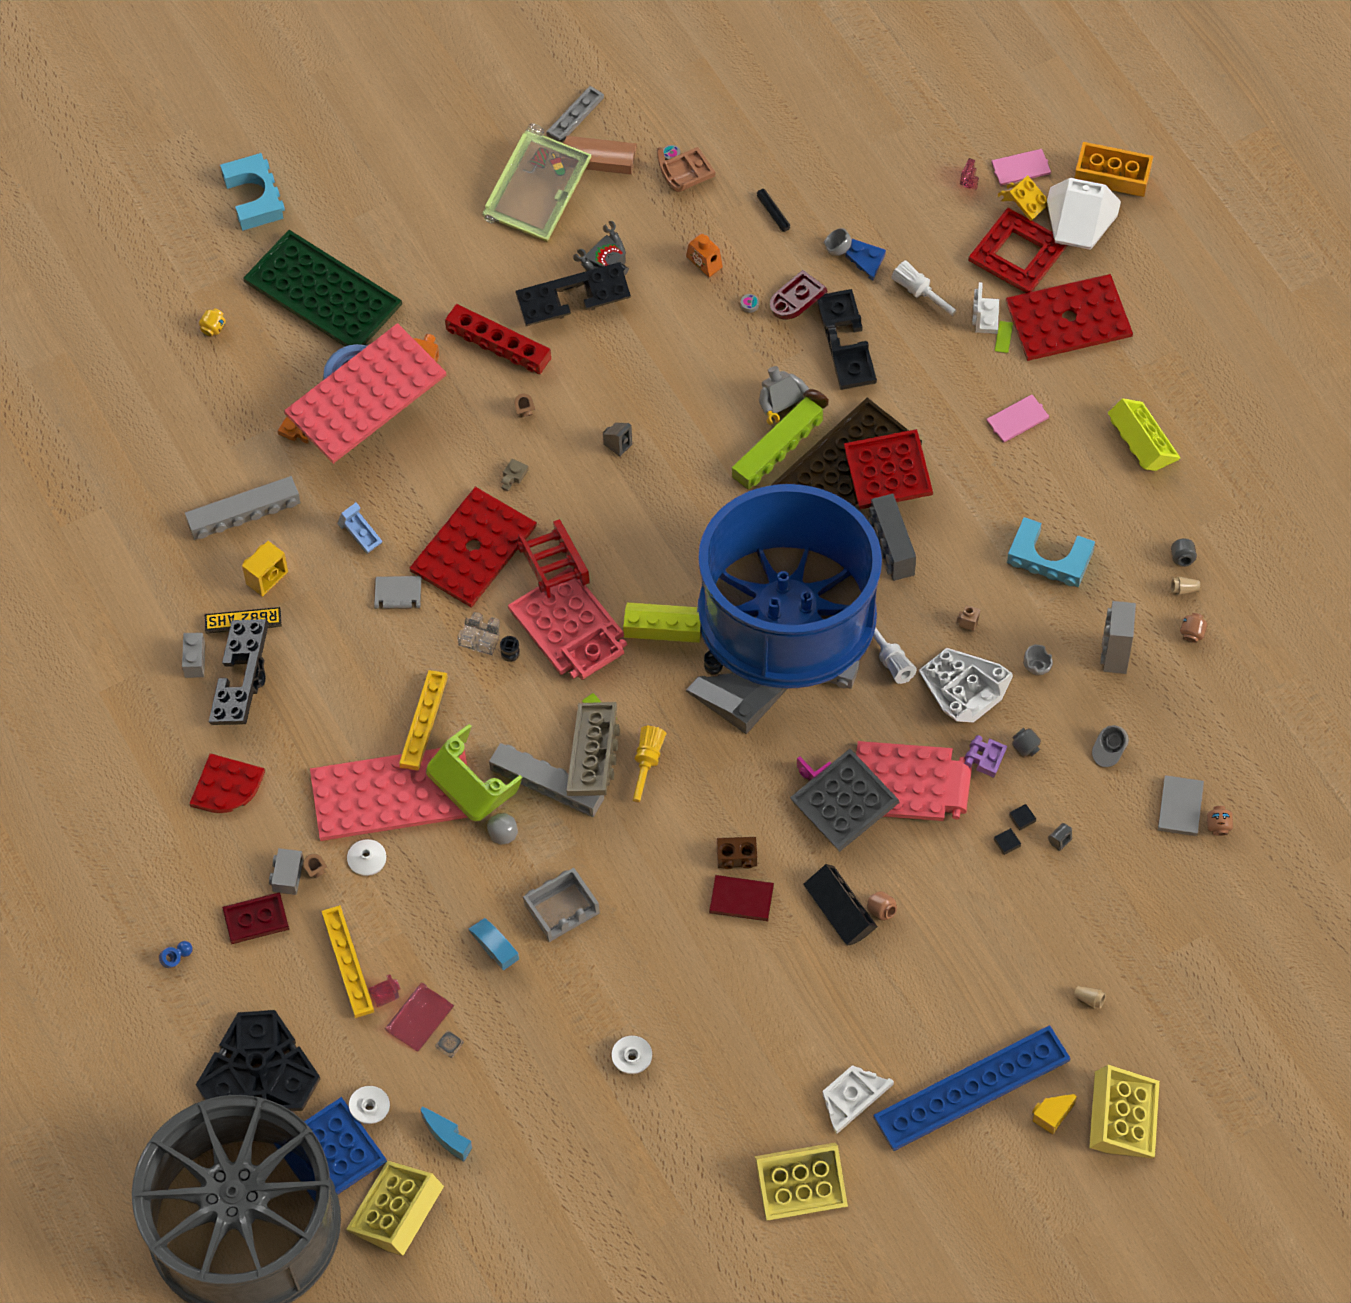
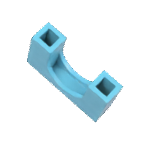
M262 153L220 165L227 189L247 183L258 184L265 189L259 199L235 206L242 231L284 219L282 211H285L283 201L278 199L280 197L278 187L273 186L275 180L273 174L268 172V169H270L267 159H263Z
M1024 517L1009 550L1007 563L1016 568L1026 569L1033 574H1041L1048 579L1058 580L1068 586L1079 588L1094 552L1095 541L1077 535L1071 552L1067 557L1058 561L1046 560L1038 555L1034 547L1040 535L1042 523Z

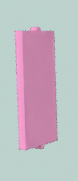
M1042 149L992 160L991 162L995 170L994 175L997 176L1000 186L1010 182H1019L1027 175L1032 179L1051 174L1048 159L1045 158Z
M1030 395L987 418V422L992 427L993 433H996L1004 443L1049 419V415L1043 409V405L1039 404L1033 395Z

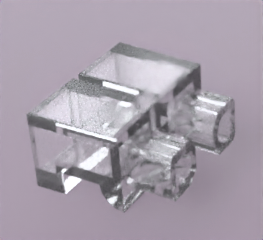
M473 612L470 618L466 617L465 625L457 636L458 645L472 650L476 648L478 652L493 656L500 637V620L492 617L489 619L488 624L482 622L483 615Z

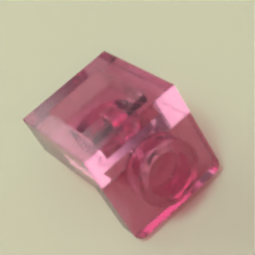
M969 158L961 173L960 185L977 190L979 177L975 176L977 168H975L976 160Z
M390 974L386 976V981L369 988L377 1008L399 998L398 991L401 990L397 979H392Z

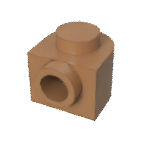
M522 393L515 398L514 404L518 415L522 414V417L533 415L532 411L536 409L530 395Z
M966 605L963 612H959L957 623H960L959 627L975 631L981 609Z
M309 854L304 859V868L310 877L314 875L317 878L326 873L324 869L327 868V865L318 854Z

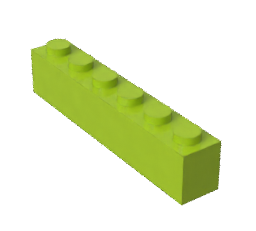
M805 397L732 467V478L748 490L753 485L756 486L765 474L772 471L778 461L781 462L790 450H794L802 438H806L815 426H819L822 423L823 409L811 399Z

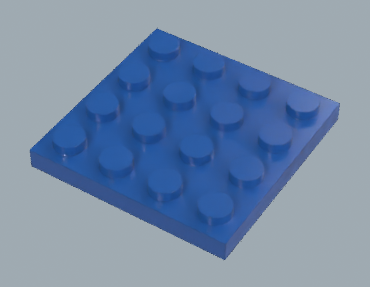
M342 1097L304 1121L318 1138L328 1162L330 1178L334 1183L337 1194H340L387 1162L385 1156L361 1123L351 1115L349 1107ZM274 1143V1146L277 1148V1150L282 1147L281 1145ZM292 1151L285 1155L284 1160L300 1182L315 1181L313 1168L304 1159ZM306 1190L315 1202L316 1191Z

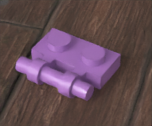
M977 735L970 743V750L964 757V764L970 768L973 763L978 764L977 771L994 778L1007 746L990 738L988 743L982 742L983 738ZM981 751L983 752V755L981 756L977 754V752Z

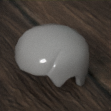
M844 228L834 230L824 241L826 250L832 256H840L846 253L852 243L851 236Z
M1035 644L1029 646L1026 650L1023 663L1025 668L1032 674L1043 675L1048 673L1053 665L1052 655L1046 652L1045 646Z
M500 813L494 815L488 821L487 829L493 842L502 845L509 844L515 840L518 828L512 816Z

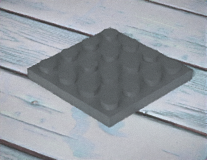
M851 749L847 750L790 797L792 802L839 852L900 803L899 799Z

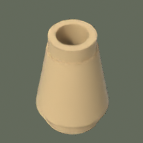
M1179 576L1171 580V592L1176 593V595L1200 591L1199 580Z
M1077 986L1074 997L1095 1009L1096 1007L1101 1008L1103 1006L1106 993L1102 992L1101 989Z

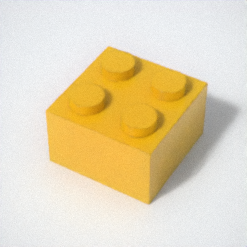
M270 541L260 545L251 557L245 559L242 565L246 585L262 597L288 573L285 553Z

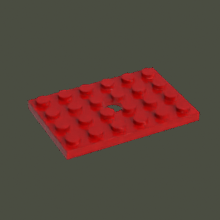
M1111 274L1006 298V304L1027 361L1133 337L1132 328ZM1066 311L1074 312L1076 319L1068 321V319L1062 317V314Z
M475 486L409 567L410 572L421 576L425 581L472 608L518 550V534L522 533L526 540L536 528L537 522ZM471 540H476L481 546L478 550L469 551L466 548V544Z

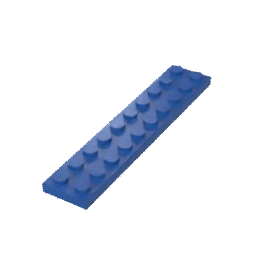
M1049 1025L874 1114L873 1118L894 1152L1066 1064L1071 1058Z

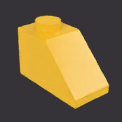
M1070 1094L1045 1098L1041 1104L1038 1102L1032 1111L1034 1114L1033 1122L1053 1135L1076 1104L1077 1096Z

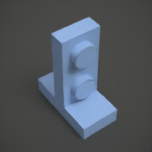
M354 503L341 513L337 524L341 529L346 527L368 554L383 541L359 513L360 506Z

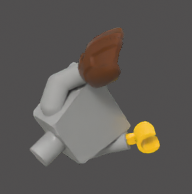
M778 366L768 369L770 378L762 382L759 403L765 415H768L766 419L767 424H773L771 417L778 423L780 417L777 413L803 400L804 397H808L822 409L828 406L829 399L818 390L809 389L803 380L796 375L788 374L785 371L780 372Z

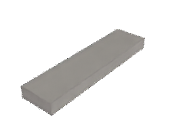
M589 86L546 131V135L562 143L566 136H569L604 99V94Z

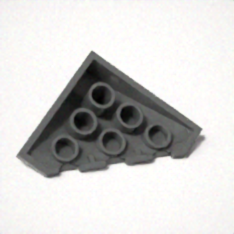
M730 673L712 677L698 676L686 689V692L747 734L788 688L764 686Z

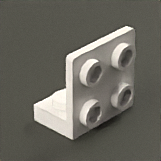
M979 282L978 289L974 290L972 325H976L975 333L997 334L999 299L982 298V282Z

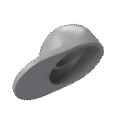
M1116 725L1107 726L1100 732L1092 749L1093 759L1098 765L1111 767L1119 761L1128 746L1129 737L1127 732L1122 727Z

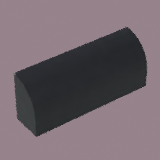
M825 864L803 884L847 946L861 941L878 927L835 866Z

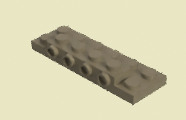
M617 702L578 703L566 790L567 796L607 794V786L610 785V780H614L612 765H616V754L614 751L618 750V740L615 738L620 735V726L616 724Z

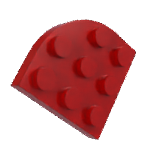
M210 753L191 798L190 807L212 813L232 812V809L238 808L241 805L245 806L257 793L265 774V768Z

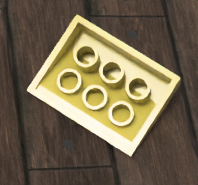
M1111 1065L1095 1071L1090 1148L1110 1154L1154 1158L1160 1081Z
M836 1143L754 1156L766 1220L848 1207L839 1150Z
M387 1160L346 1230L386 1251L403 1256L444 1186L432 1173Z

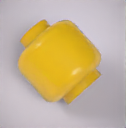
M216 308L206 310L199 320L200 331L210 337L220 334L226 323L223 312Z

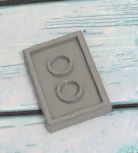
M1165 775L1158 831L1197 836L1204 781Z

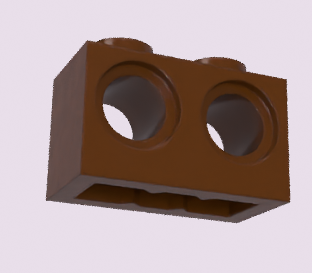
M756 837L717 838L718 868L728 870L734 867L749 869L757 866ZM750 852L751 855L746 856L743 853ZM724 853H731L732 855H731V856H724L723 854H724Z

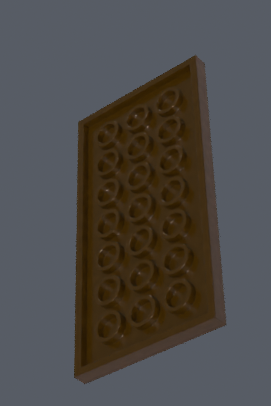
M867 397L770 486L795 484L815 487L835 494L855 507L858 502L844 443L909 430Z

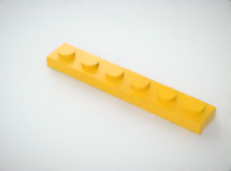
M428 670L399 762L400 768L418 771L420 769L448 679V675L445 672Z
M341 905L321 911L355 1018L374 1013Z

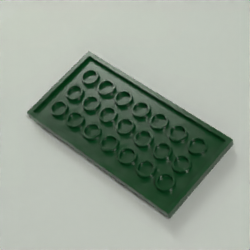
M288 230L243 277L246 284L345 347L356 344L366 345L402 305L401 299L291 230Z

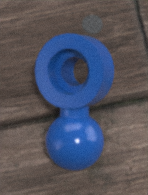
M182 941L177 945V949L168 947L162 950L159 955V961L163 967L173 968L179 964L181 956L187 957L192 953L193 947L190 942ZM166 956L170 957V962L167 961Z

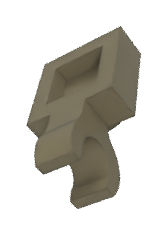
M511 459L503 471L504 478L501 481L503 483L501 488L509 491L514 481L520 484L529 470L528 466Z

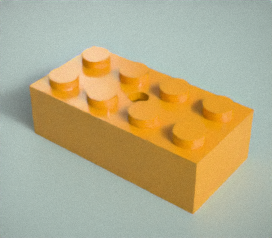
M1083 142L1074 179L1104 184L1112 191L1145 197L1152 169L1153 156Z

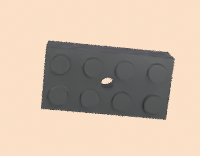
M894 494L871 499L868 521L874 527L879 540L882 559H885L887 563L885 564L887 574H891L893 581L914 576L916 554Z

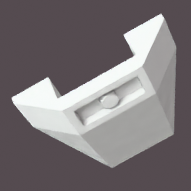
M1069 178L1050 187L1047 206L1055 243L1091 250L1118 216L1121 201L1106 185Z
M949 648L943 650L919 669V673L943 712L955 721L975 722L1003 699L1013 677L1010 671L998 663Z

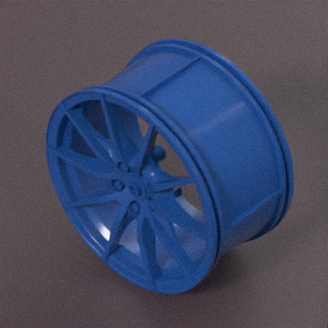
M780 484L754 489L734 498L723 506L707 525L699 547V569L702 586L698 599L697 613H699L701 624L700 633L713 656L736 675L751 682L775 688H802L821 684L834 679L851 667L857 660L859 661L869 647L876 628V593L882 565L879 540L869 521L858 509L841 497L828 491L805 485ZM781 547L805 549L798 568L791 576H788L789 573L786 571L779 573L774 571L763 550ZM810 551L822 554L844 568L842 572L831 578L813 583L803 582L804 569ZM757 552L769 583L759 584L740 580L728 574L726 569L744 556ZM850 575L856 580L861 591L859 597L851 605L835 604L819 597ZM718 579H721L754 599L742 605L734 606L722 595L716 583ZM834 615L824 620L821 618V616Z

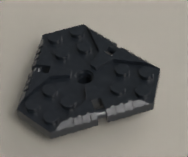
M276 1010L238 1012L219 1044V1053L214 1052L197 1081L196 1087L204 1100L219 1096L247 1095L270 1100L290 1111H303L320 1081V1076L301 1047H296L294 1037ZM289 1049V1051H290L289 1053H287V1054H284V1053H283V1052H285L286 1050ZM227 1053L232 1055L231 1058L226 1057ZM257 1063L262 1064L258 1068H253V1065Z

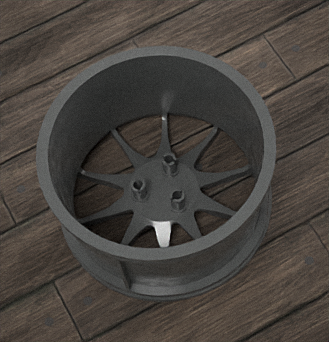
M247 1095L219 1096L195 1103L174 1115L159 1128L147 1143L136 1166L132 1185V1207L137 1227L143 1240L149 1247L159 1274L172 1291L187 1303H292L319 1280L335 1253L341 1228V1208L334 1183L330 1178L325 1153L310 1127L296 1114L282 1105L270 1100ZM243 1141L236 1161L231 1162L221 1145ZM253 1141L270 1144L276 1143L282 1146L260 1165L252 1164ZM213 1149L214 1165L211 1168L202 1167L192 1161L201 1154ZM290 1151L304 1159L313 1168L315 1174V1181L265 1183L271 1172ZM184 1167L201 1183V1187L168 1190L173 1180ZM300 1190L316 1191L313 1213L304 1232L271 1211L267 1207L268 1202L288 1192ZM163 1199H181L199 1206L197 1212L187 1217L160 1238L157 1233V1223ZM255 1219L283 1227L299 1237V1240L290 1250L264 1267L260 1266L254 1246L252 1223ZM208 1222H213L215 1226L202 1270L185 1263L168 1249L167 1244L180 1234ZM238 1230L249 1247L257 1269L238 1274L209 1272L210 1264L220 1241L228 1231Z

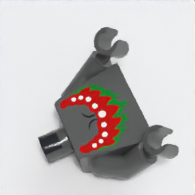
M609 221L611 230L608 229L606 224L603 226V231L609 233L610 236L606 235L587 254L585 250L579 249L577 250L578 254L573 255L574 261H581V265L586 271L621 262L624 275L629 271V268L625 266L626 251L618 233L614 232L616 225L613 221Z

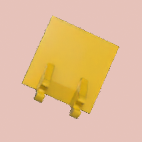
M1028 175L1019 182H1010L1007 185V189L1010 187L1013 189L1008 191L1002 190L998 193V197L1001 195L1004 197L1001 200L1002 202L1014 201L1030 221L1047 207L1046 196Z

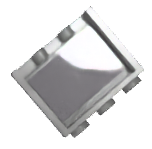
M575 868L563 871L555 879L546 881L541 887L532 889L523 896L524 906L529 910L549 942L600 914L598 901Z

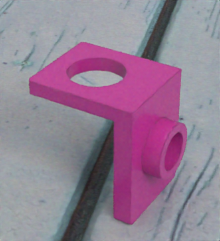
M801 756L797 758L799 773L804 779L807 778L809 781L832 764L829 761L814 772Z

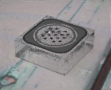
M447 1030L435 1047L450 1058H453L464 1044V1040Z

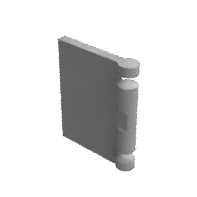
M421 576L376 577L375 609H379V602H383V609L412 608V602H416V608H420Z

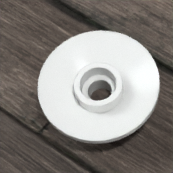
M361 840L349 849L347 862L350 869L358 875H374L384 867L386 851L377 841ZM369 853V856L365 857L363 854Z
M638 1036L621 1038L612 1050L614 1065L626 1074H637L644 1071L652 1060V1049L649 1043ZM634 1055L636 1058L630 1060L629 1056Z
M375 1086L359 1088L352 1094L349 1100L351 1115L357 1121L364 1124H374L386 1117L390 1108L387 1094ZM367 1106H372L373 1109H372V1110H367L366 1107H367Z

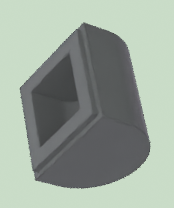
M1061 823L1048 836L1051 845L1058 851L1062 850L1072 840V828L1065 823Z

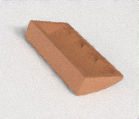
M566 136L564 144L591 154V159L586 167L587 170L632 175L637 149L636 143ZM561 154L564 167L576 168L578 160Z

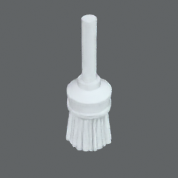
M907 260L901 262L894 270L891 279L906 287L908 292L912 293L914 297L927 296L953 316L956 313L955 308L931 291L932 288L929 286L930 279L919 273Z
M875 628L873 637L881 647L880 661L883 662L886 668H889L897 684L909 682L914 677L917 668L905 656L904 651L901 650L898 644L887 643L877 628Z

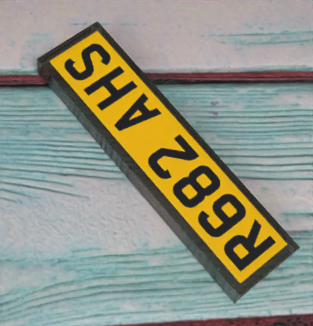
M281 607L204 614L206 634L229 632L232 620L266 619L269 622L268 628L282 627Z

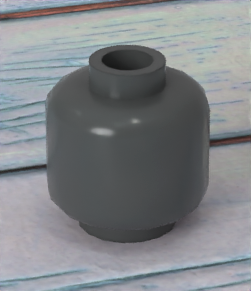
M1182 538L1172 544L1171 553L1175 564L1186 567L1196 560L1197 553L1192 540Z
M1022 728L1012 737L1014 739L1012 742L1013 747L1023 757L1027 755L1032 757L1040 750L1038 746L1041 743V739L1030 728L1026 730Z

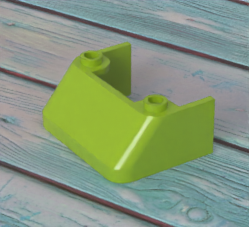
M468 724L445 742L428 763L426 774L469 819L480 821L517 793L523 777L519 775L507 785L497 778H491L483 783L459 758L464 751V743L467 742L472 727Z

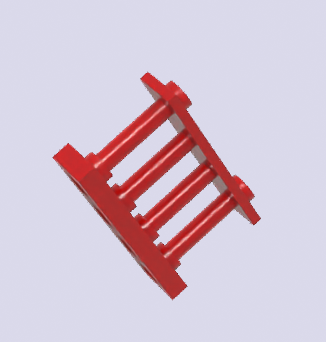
M560 519L553 521L554 529L551 533L529 541L525 540L522 533L518 534V550L520 553H524L539 581L538 586L541 593L544 592L547 598H551L550 587L575 578L576 580L579 579L583 586L590 584L589 571ZM554 539L559 541L558 546L535 554L530 550L531 547ZM561 552L566 554L565 559L540 567L537 563L538 560ZM568 565L573 567L572 572L547 580L544 576L548 572Z

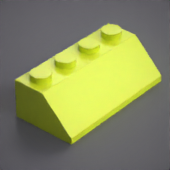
M1122 398L1108 412L1111 423L1118 428L1120 436L1128 443L1130 451L1137 456L1139 464L1143 469L1156 471L1180 459V456L1143 402Z
M627 602L623 632L624 638L700 643L701 624L697 607Z

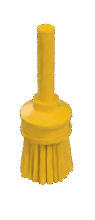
M649 725L641 727L639 747L634 758L639 763L640 768L633 796L634 802H640L648 770L658 765L659 751L667 734L659 727Z

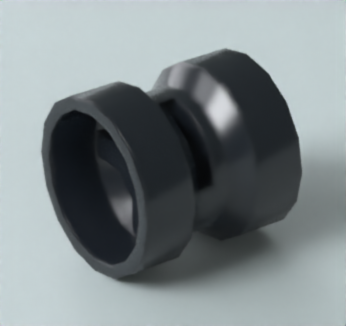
M513 636L504 637L500 642L501 656L508 662L515 661L520 656L518 639Z
M709 650L704 655V669L707 673L716 675L722 671L723 665Z

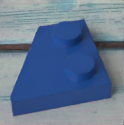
M852 239L851 247L846 252L845 257L855 263L859 270L865 271L869 275L868 278L873 281L885 257L886 250Z

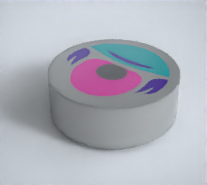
M675 145L664 147L665 160L680 155V149Z
M746 294L741 298V308L743 311L752 313L758 309L759 299L757 296Z

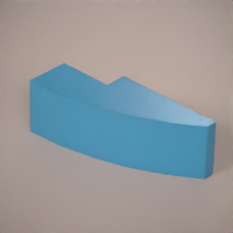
M486 918L469 928L474 938L502 970H505L519 960V954L515 948Z
M422 1106L420 1109L422 1118L434 1138L452 1155L465 1161L472 1150L471 1140L458 1134L457 1124Z

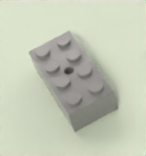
M1112 601L1111 608L1107 609L1100 664H1104L1103 672L1127 674L1134 635L1136 603Z

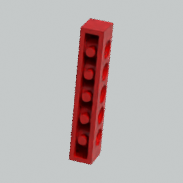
M459 304L453 307L445 319L446 330L449 333L461 336L467 342H473L484 350L488 349L497 356L510 360L515 365L525 367L532 373L535 372L540 375L551 360L550 348Z

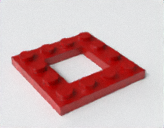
M1007 207L970 254L968 261L1021 291L1030 293L1068 245L1055 243L1052 231L1032 220L1030 221L1025 216ZM1012 232L1041 247L1025 270L996 254Z

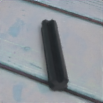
M764 188L758 190L757 197L783 232L789 230L790 223Z

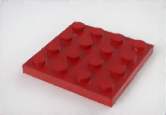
M917 429L844 443L859 510L871 507V499L889 494H894L896 502L933 495Z

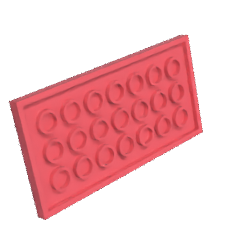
M397 323L285 409L284 413L334 464L446 376V371Z
M441 748L425 750L419 771L400 768L399 762L402 754L310 768L320 841L468 818L426 774L428 763ZM464 749L459 758L467 765Z

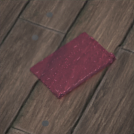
M421 982L385 1027V1030L418 1052L454 1005Z

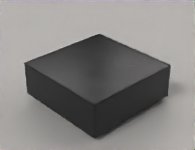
M1027 804L1009 812L1010 818L1019 831L1036 822V817Z
M1011 828L994 837V841L1004 855L1021 847V842Z

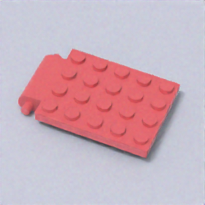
M569 567L553 578L572 572L573 569ZM575 578L550 587L551 598H547L544 592L541 593L538 586L508 605L510 612L560 675L573 669V671L569 672L572 679L578 676L581 680H584L624 654L623 648L627 646L626 641L622 639L617 642V640L624 637L623 631L586 585L583 586L579 579L576 580Z
M858 741L856 755L899 799L900 803L886 813L884 817L944 821L945 812L952 813V818L956 820L960 819V814H966L972 766L969 768V766L964 764V757H960L959 761L951 760L953 748Z

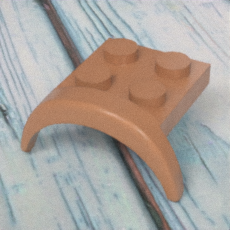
M661 147L657 148L661 172L674 191H684L715 177L716 172L698 147L668 160H665L663 149Z

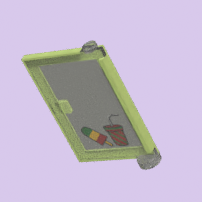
M530 123L519 140L482 214L489 223L497 221L548 242L591 159V154L544 136L545 130L541 126Z

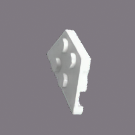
M853 1065L824 1089L822 1093L834 1132L836 1134L839 1133L894 1085V1081L890 1078L887 1080L878 1077L875 1073L863 1071L861 1068Z

